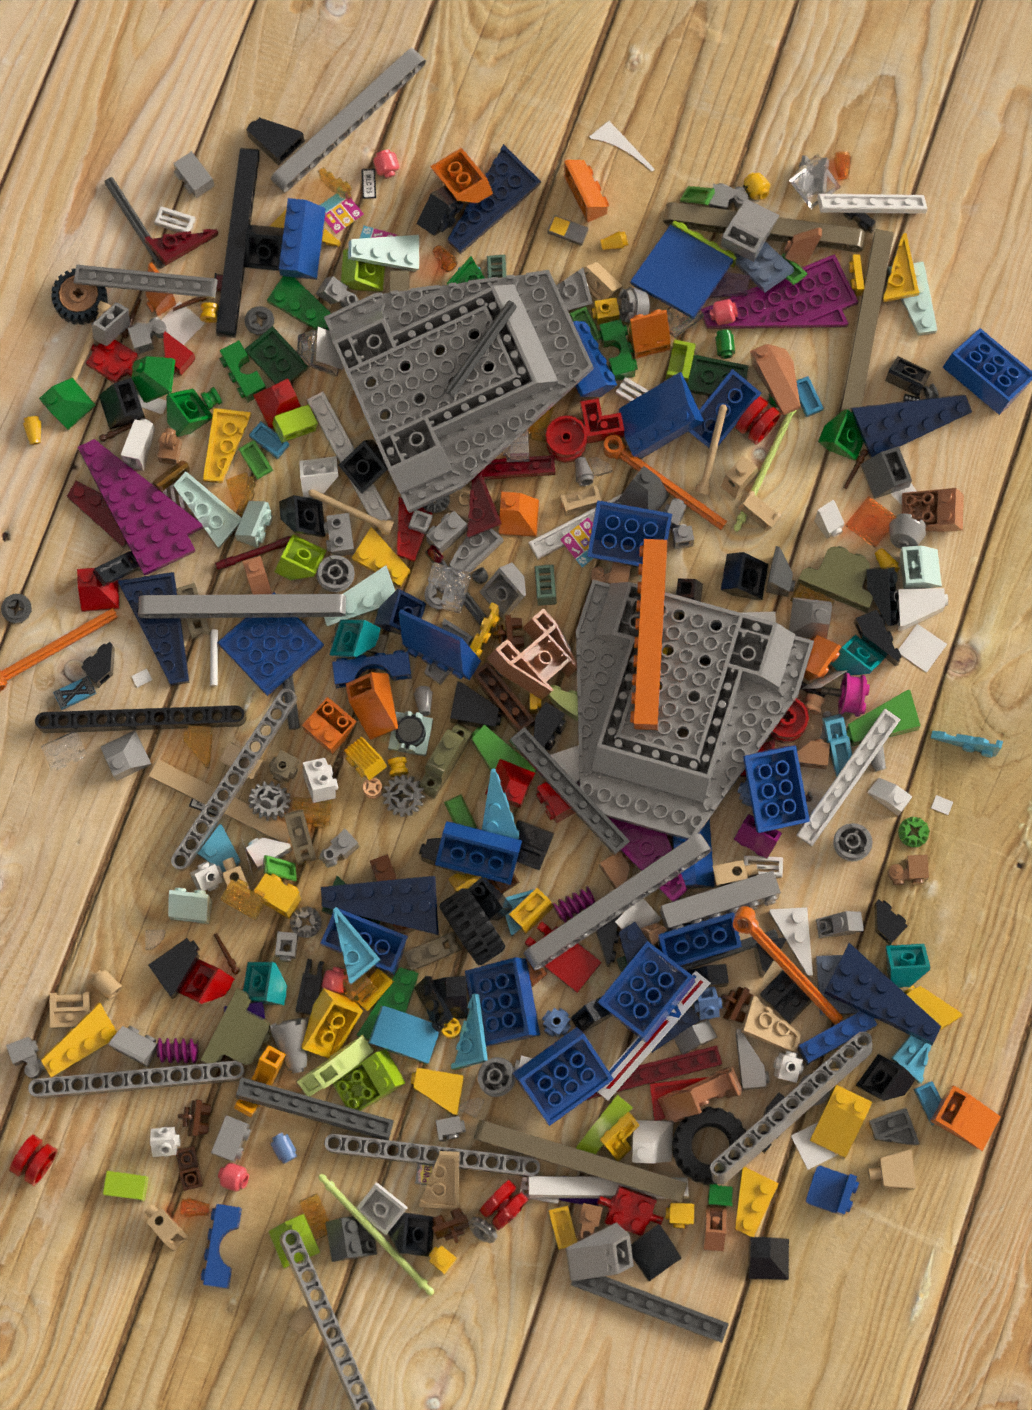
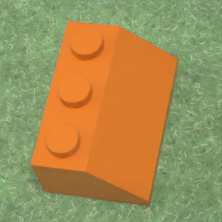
M462 148L430 166L457 201L479 203L493 194L488 179Z
M584 160L564 161V177L586 222L588 223L606 215L609 203L605 196L602 197L600 193L601 187L599 182L594 181L592 177L594 174L591 166H587Z

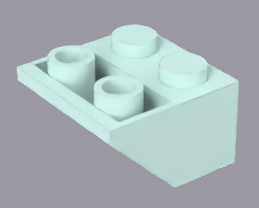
M248 502L235 533L237 541L257 548L260 543H263L266 532H264L266 526H270L273 519L268 502Z
M925 546L901 548L899 554L903 589L942 586L937 549Z
M184 888L169 890L168 917L171 920L209 924L212 900L205 891L194 890V893L186 892L187 890Z

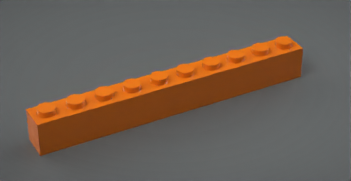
M644 539V546L640 545L639 557H643V564H639L638 575H642V582H638L637 593H641V600H637L636 612H640V618H636L635 630H639V637H635L634 648H638V655H634L633 667H637V674H633L632 685H636V692H632L631 704H635V710L631 711L630 723H634V729L658 730L667 540Z

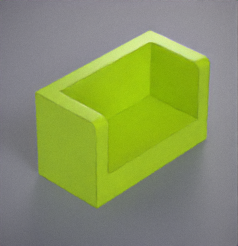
M680 340L673 341L666 380L681 372L688 385L695 343Z
M309 404L275 416L272 423L281 443L315 432L318 425Z
M107 1171L103 1195L145 1201L149 1177Z

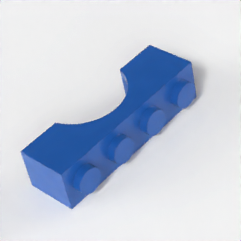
M397 650L393 654L388 655L376 653L372 657L359 655L355 659L350 660L338 658L332 662L336 689L346 687V683L357 679L363 672L369 669L383 670L388 673L393 681L412 679L409 654L404 652V650Z
M860 1011L800 1044L797 1049L806 1065L848 1042L857 1033L868 1032L878 1024L872 1016Z
M216 1204V1208L212 1209L211 1220H214L213 1228H209L207 1240H210V1246L206 1248L204 1260H207L206 1269L203 1268L201 1272V1280L204 1281L203 1285L229 1289L232 1268L223 1262L220 1256V1244L227 1233L239 1229L242 1208Z

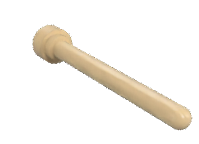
M100 301L97 306L98 316L96 320L104 312H106L111 307V305ZM92 329L70 376L75 381H77L95 341Z
M726 405L719 407L702 481H699V484L696 485L695 492L710 495L711 483H709L727 411Z
M311 489L308 492L309 496L378 527L382 531L381 533L389 536L393 528V521L388 519L387 521L384 519L381 521L316 490Z

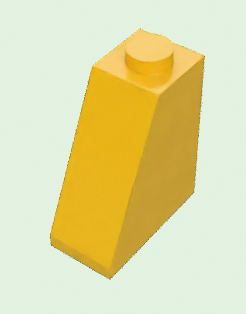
M912 986L904 991L907 996L941 1026L940 1030L963 1016L960 1011L922 986L917 988Z
M417 1068L416 1073L412 1072L411 1084H414V1090L451 1115L458 1116L464 1075Z

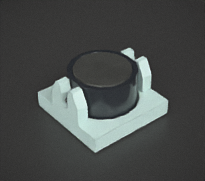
M395 711L398 729L391 732L388 750L426 756L433 718L424 717L418 712L413 714L411 711H406L405 713Z

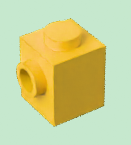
M617 298L594 301V308H591L593 319L597 320V325L620 319Z
M670 1203L669 1207H666L665 1219H669V1224H673V1228L684 1229L685 1225H693L694 1204Z
M442 1245L439 1248L435 1247L428 1255L431 1258L429 1262L444 1275L457 1261V1258Z

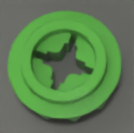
M912 816L905 819L899 826V838L906 846L920 847L929 838L930 830L927 823L921 818ZM910 826L914 829L920 827L919 831L917 832L918 837L914 834L907 836L911 831Z

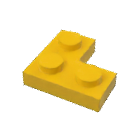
M629 1112L622 1116L600 1139L612 1157L618 1162L632 1149L626 1138L640 1126Z

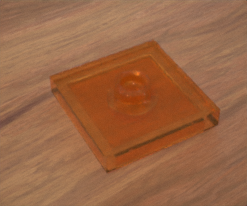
M868 496L845 526L876 548L889 532V523L897 516Z

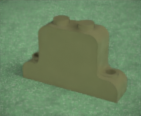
M841 546L831 547L827 550L820 569L816 570L811 567L803 569L797 582L798 585L865 613H868L873 600L870 592L862 589L867 576L866 569H870L869 561L866 560L865 556L858 553L852 554Z
M458 723L455 724L452 730L447 729L426 763L425 775L418 786L419 788H424L423 793L433 799L436 798L473 737L472 731ZM458 732H463V733H464V736L462 737V736L458 735L457 733H458ZM432 780L435 784L433 786H428V781Z
M240 988L236 989L201 1061L205 1063H218L223 1055H227L245 1065L252 1063L254 1060H259L263 1052L260 1048L263 1042L268 1043L272 1034L269 1032L270 1023L266 1019L247 1010L251 1002L247 992Z

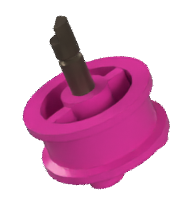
M845 672L840 689L822 686L821 688H816V691L824 695L838 696L839 714L843 715L844 712L854 713L855 717H859L865 713L866 703L864 701L865 696L869 694L870 685L867 684L865 675L854 677Z

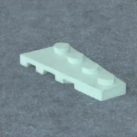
M419 235L351 239L348 242V259L416 272L419 270Z
M924 262L913 263L919 296L904 298L901 301L909 313V318L918 336L937 333ZM892 266L887 267L889 275L891 274Z
M185 471L173 486L216 546L220 548L239 526L242 518Z
M384 566L343 593L346 596V615L342 617H324L327 627L339 623L340 619L348 620L379 609L395 592L387 566Z

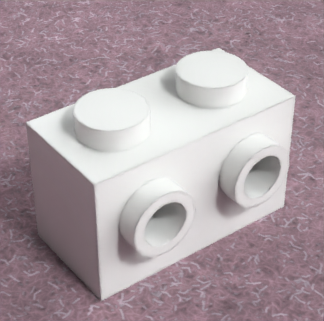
M325 758L303 762V777L313 803L336 798L338 783L336 778L333 779L332 767L327 764Z

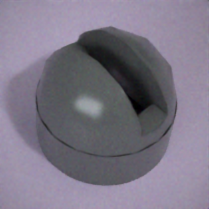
M484 567L478 568L471 575L474 581L479 584L485 583L488 580V573Z

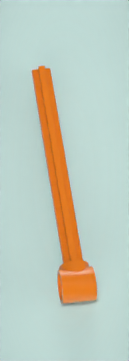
M610 435L605 439L603 452L608 458H615L616 460L620 458L638 472L645 466L660 478L670 495L682 500L687 507L718 529L722 530L728 521L641 459L634 457L631 452L626 450L627 446L623 444L619 436ZM615 444L618 448L612 450L608 445Z
M112 608L0 671V692L6 688L7 681L117 619L118 616Z
M748 906L740 907L732 923L734 929L740 933L750 934L834 1024L840 1023L843 1020V1016L759 928V922L755 919L754 910Z

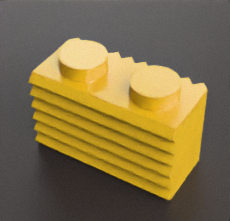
M363 737L357 739V741L344 750L348 756L345 758L351 767H357L355 770L361 778L365 776L370 781L387 767L382 757Z

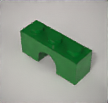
M621 319L599 324V333L602 337L603 347L612 346L620 351L618 356L609 358V369L614 374L615 381L624 380L625 377H635V370H638L636 359H632L631 353H633L632 344L627 342L626 336H628L626 325H622Z
M239 340L219 350L221 354L219 360L224 368L227 367L229 369L228 376L232 383H237L239 387L237 391L241 398L245 397L246 401L250 402L254 400V394L266 389V385L257 371L251 374L240 372L241 367L250 361Z

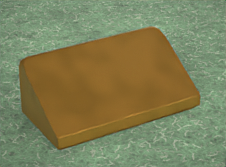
M183 460L179 461L153 481L154 486L163 492L175 483L185 471L187 473L190 471L189 464Z

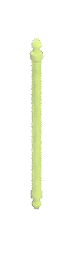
M797 410L786 414L751 489V491L755 492V496ZM742 511L736 518L737 523L734 525V531L736 532L741 529L742 523H745L747 515Z
M320 1174L318 1178L325 1185L324 1188L327 1191H331L332 1195L370 1232L369 1234L384 1247L389 1255L393 1256L392 1258L417 1282V1286L420 1289L423 1288L426 1294L433 1295V1288L427 1284L428 1281L425 1278L423 1279L400 1256L401 1254L386 1241L383 1235L363 1217L362 1213L347 1200L344 1194L338 1191L339 1189L335 1187V1183L332 1180L329 1181L326 1175Z

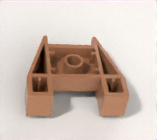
M544 608L523 627L534 640L531 645L520 653L507 639L486 658L500 674L541 700L545 699L553 691L547 682L560 670L567 678L577 670V662L556 621Z
M732 1066L723 1068L710 1074V1077L684 1089L670 1092L657 1099L666 1120H673L675 1123L684 1119V1117L702 1113L700 1107L710 1103V1098L718 1099L723 1096L731 1098L741 1095L742 1087Z

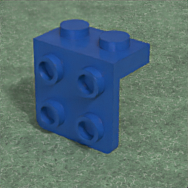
M817 1166L806 1197V1203L844 1216L846 1212H850L853 1201H850L852 1193H856L859 1182L856 1181L857 1176L852 1174L846 1175L823 1166Z

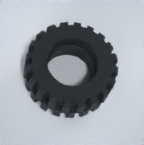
M462 888L440 903L439 908L477 965L485 964L504 951L506 947L504 942L467 888Z
M711 1106L701 1109L702 1113L684 1117L677 1126L672 1140V1153L678 1168L683 1171L686 1177H690L692 1181L700 1182L704 1185L716 1183L712 1180L710 1165L700 1162L693 1154L692 1140L694 1135L703 1128L714 1127L726 1135L730 1147L747 1132L743 1128L742 1122L736 1119L733 1113L726 1112L723 1108H712ZM733 1157V1158H731L730 1160H733V1161H734V1160H737V1159H739V1158H738V1157ZM718 1170L716 1173L720 1174V1173H723L724 1171H723V1170Z

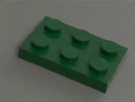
M273 326L245 348L248 356L274 384L285 379H289L290 383H292L309 369L306 361Z
M694 355L687 386L691 393L710 396L731 369L746 380L749 365Z

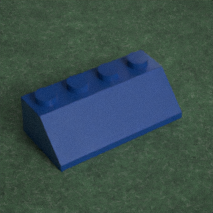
M288 198L279 264L280 276L317 280L326 208L308 200Z
M573 321L594 367L575 387L581 397H602L617 386L615 376L608 368L606 358L601 354L598 348L599 345L593 338L588 324L585 321Z
M731 369L699 408L704 422L688 432L710 448L719 407L726 405L727 411L718 443L719 446L737 424L746 409L761 395V392Z
M710 818L699 833L711 848V852L681 873L687 889L715 887ZM672 836L673 849L687 840Z
M446 821L435 865L511 885L522 840Z
M338 908L379 957L380 961L373 967L395 975L408 936ZM332 914L320 944L325 948L343 954L334 914Z
M732 912L659 934V949L680 966L740 948L742 945L739 932L734 929L732 924L735 914Z

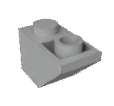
M845 911L816 919L819 938L851 935L864 931L861 912Z

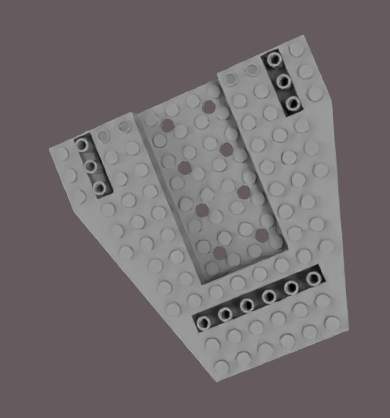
M549 270L529 272L518 276L507 275V277L503 278L492 277L470 280L466 283H448V285L444 286L433 285L411 288L407 291L398 292L396 290L385 294L374 293L324 317L334 346L385 464L409 513L462 489L594 369ZM507 301L514 302L517 306L516 310L458 392L453 397L445 392L446 387ZM473 331H478L479 337L471 339L470 334ZM443 347L445 352L442 355H436L435 351L437 348ZM404 363L411 365L407 371H402L401 366ZM493 364L494 368L492 371L486 372L484 370L485 365ZM375 379L376 384L373 387H368V380ZM418 396H424L425 400L423 403H415V399ZM389 411L390 417L386 420L381 419V414Z
M592 580L576 630L580 788L607 817L688 840L694 835L699 834L745 770L743 756L759 751L798 697L814 641L795 636L796 634L772 621L665 592L662 651L664 648L670 647L673 649V653L667 656L662 652L660 684L662 689L659 693L658 730L634 729V723H630L631 711L635 710V704H631L632 692H636V685H632L633 674H637V667H633L634 655H638V648H634L635 637H639V630H635L636 618H640V612H636L637 600H641V593H637L638 584L620 582L608 584ZM676 612L684 614L682 620H676L673 616ZM718 622L722 627L720 630L715 631L711 629V624ZM705 657L709 658L711 663L708 666H703L699 661ZM691 693H697L700 698L698 701L693 702L688 697ZM680 729H686L689 734L682 738L678 736L677 732Z

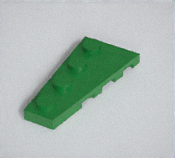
M282 276L268 297L267 302L318 331V327L330 331L324 317L331 314V312L294 277Z
M399 968L392 979L393 983L383 993L357 1033V1037L364 1035L367 1040H370L381 1005L406 1013L419 973Z

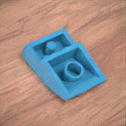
M381 1005L369 1043L400 1056L429 1064L439 1032L433 1029L432 1023Z

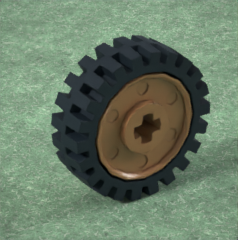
M76 268L71 269L72 272L67 270L64 272V276L61 274L58 277L59 280H55V286H52L51 298L54 308L59 316L68 323L71 321L75 325L77 323L84 325V322L89 324L92 319L95 321L98 316L97 306L99 302H108L106 287L75 284Z

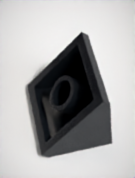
M897 356L887 373L885 381L919 397L931 371Z
M783 937L773 939L772 941L781 950L787 939ZM756 943L753 950L759 976L763 978L774 959Z

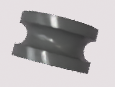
M933 383L930 384V387H923L926 399L939 398L937 388Z

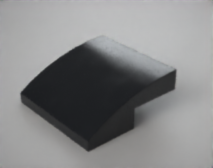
M518 819L516 829L519 830L518 840H522L517 862L540 871L554 833Z
M784 970L760 993V996L789 1024L812 1002Z

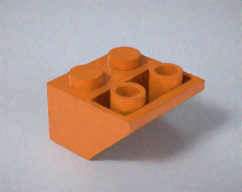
M819 635L811 637L810 640H813L814 644L804 678L808 681L820 677L823 678L829 670L828 665L830 662H834L840 654L838 652L841 648L839 644Z
M327 697L303 723L302 727L308 735L333 755L348 737L356 724V720Z

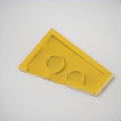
M370 527L352 556V560L374 573L387 566L392 583L401 587L409 575L410 569L376 531Z

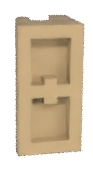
M597 485L568 495H560L565 516L594 509L597 500L602 501Z
M750 491L737 508L768 531L780 518L781 513L775 512L755 496L754 491Z
M229 742L219 761L231 767L243 748ZM243 758L240 762L242 768H247L250 764L248 758ZM260 758L248 777L250 779L256 778L266 761Z

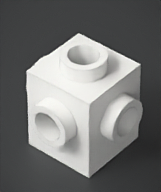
M201 863L197 866L198 869L190 872L197 890L212 891L219 887V883L223 882L221 878L223 874L220 867L213 863Z
M786 1051V1054L779 1052V1056L774 1060V1076L797 1083L798 1076L803 1072V1060L797 1057L798 1054L795 1052Z
M175 1127L151 1129L150 1145L152 1156L177 1155V1147L180 1146V1135H176Z

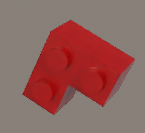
M599 398L580 401L582 421L587 431V444L605 441L610 435L624 438L621 413L602 416Z
M547 782L537 787L538 793L535 795L540 804H545V812L550 821L554 820L555 823H558L575 813Z

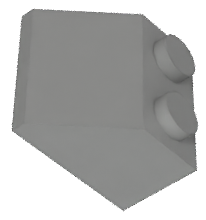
M130 1025L128 1028L122 1026L108 1045L114 1050L149 1067L157 1052V1040L147 1034L145 1037L139 1035V1030Z

